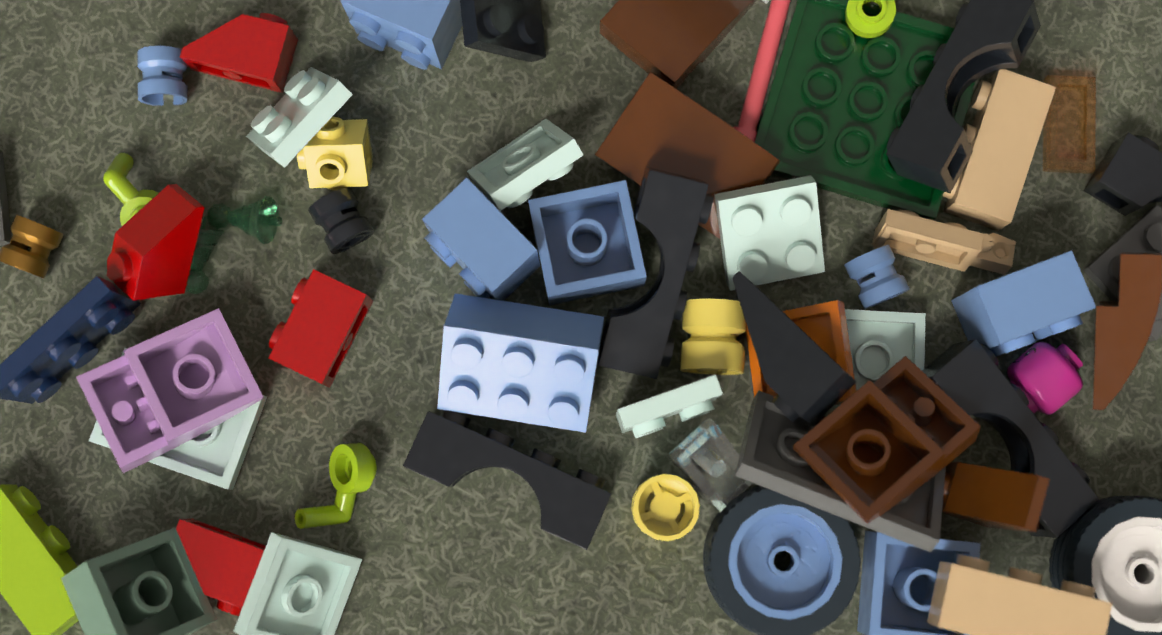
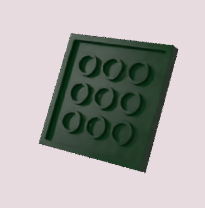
M797 0L755 139L756 144L780 160L772 174L786 179L811 175L816 181L817 188L886 209L912 211L922 218L934 221L937 218L944 191L897 175L886 153L891 133L896 127L902 126L910 111V102L914 91L919 85L925 84L933 69V60L938 48L943 43L947 44L955 28L896 11L892 25L884 34L875 38H863L853 33L847 25L845 12L849 0ZM865 3L862 6V10L867 16H876L881 12L880 7L874 4ZM975 81L964 91L957 103L955 121L961 127L964 123Z

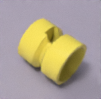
M712 298L687 300L682 315V330L690 334V338L682 342L680 371L715 375L744 374L745 350L744 346L736 340V337L746 331V321L740 302Z
M669 474L650 477L640 484L632 497L631 504L634 522L640 530L656 540L663 541L676 540L690 532L698 520L700 509L697 493L689 482L679 476Z

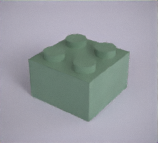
M176 527L87 560L61 578L84 635H190L217 620L207 596L204 595Z

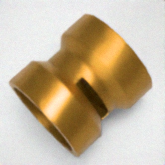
M16 215L11 226L12 239L9 244L2 246L0 262L44 279L50 266L47 260L51 250L58 248L64 234Z

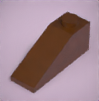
M952 462L945 469L942 513L988 528L1036 532L1050 479L1039 475Z

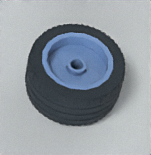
M757 486L735 496L715 516L704 543L703 567L707 585L715 601L732 620L743 628L757 635H811L833 623L848 607L859 582L861 557L857 538L847 519L768 488ZM780 551H786L790 554V564L784 571L778 570L774 565V557Z

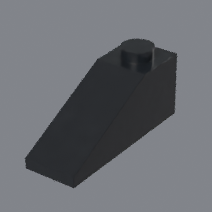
M738 271L732 277L764 380L777 393L771 401L792 422L800 416L814 426L856 381L759 288Z

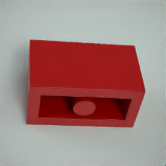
M313 269L309 279L302 278L294 290L291 303L295 306L287 322L281 321L272 333L269 348L273 350L269 359L322 385L331 387L373 300L367 294Z

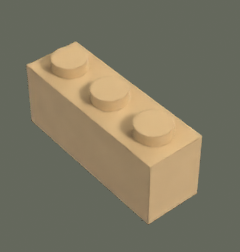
M1006 69L997 70L988 81L981 80L971 101V108L977 109L973 125L966 124L964 127L973 152L951 193H943V197L948 198L943 212L996 231L1001 230L1012 222L1056 89L1055 86Z
M960 554L957 556L956 564L943 561L939 563L927 620L929 624L968 635H1106L1112 603L1094 599L1096 589L1094 587L1062 580L1061 590L1042 586L1043 575L1012 567H1010L1008 577L989 573V561Z

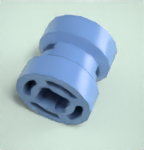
M148 46L138 50L137 67L143 72V79L138 83V100L140 102L161 106L163 105V94L173 95L174 105H182L187 102V85L182 81V73L186 71L187 64L180 58L181 49L170 46Z
M890 245L867 252L844 265L849 277L858 282L861 289L858 297L864 309L873 307L910 290L905 277L897 274L893 264L896 258Z

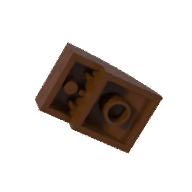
M619 0L600 20V34L648 74L650 72L677 89L700 62H704L757 0Z
M651 72L595 154L639 185L642 182L645 166L701 180L709 184L707 194L713 195L710 216L706 224L699 223L698 225L719 239L720 232L714 194L764 185L780 163L779 159Z
M1121 253L1119 301H1100L1096 306L1093 410H1104L1119 393L1136 367L1148 342L1162 293V253Z
M904 356L874 383L871 380L867 381L793 445V449L866 524H869L920 488L976 441L981 426L907 356Z

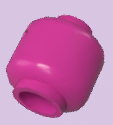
M1037 342L1010 364L1007 370L1009 383L1016 385L1024 392L1029 401L1028 407L1033 414L1036 411L1045 415L1055 413L1079 393L1083 387L1082 378L1077 371L1083 366V363L1065 344L1055 348L1046 342Z

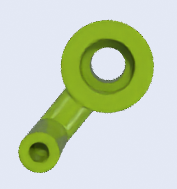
M849 0L845 12L848 27L853 33L863 38L881 36L893 23L896 14L895 0ZM867 2H875L879 5L881 12L876 16H867L863 12L862 6Z
M127 153L117 154L103 176L104 183L124 204L120 212L122 226L159 193L153 190L138 191L126 178L134 164L133 158Z
M362 443L340 444L334 448L329 461L330 478L337 490L334 505L298 509L295 513V523L299 529L343 524L351 519L356 494L365 492L370 488L377 471L376 460L367 446Z

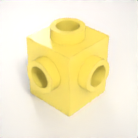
M332 117L297 154L299 169H307L310 188L338 190L369 185L372 169V150L367 119L342 120L339 117Z

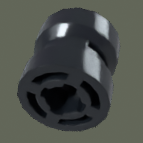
M351 188L338 189L321 197L308 210L315 224L322 226L325 230L324 241L332 254L345 252L367 240L374 233V229L367 217L359 214L357 210L359 202Z

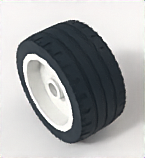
M1112 496L1098 500L1054 540V545L1050 552L1051 558H1049L1051 587L1061 590L1062 580L1096 588L1094 599L1112 603L1106 635H1162V500L1149 496Z

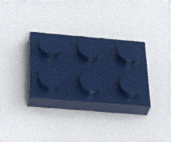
M96 276L0 364V399L33 404L35 401L41 403L52 397L60 389L62 383L59 379L72 367L78 369L89 363L97 355L99 349L96 345L109 333L112 335L120 333L133 322L135 315L132 312L141 304L139 300L133 301L116 284Z

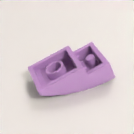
M219 308L123 350L124 356L76 376L123 473L203 434L263 399V395Z

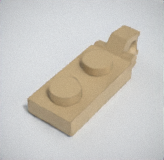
M887 209L875 229L872 245L876 249L890 245L895 254L964 272L969 266L1005 275L1013 265L1016 241L994 232L988 235L987 233L983 234L968 230L965 226L958 223H941L922 218L915 212L908 210L895 211Z

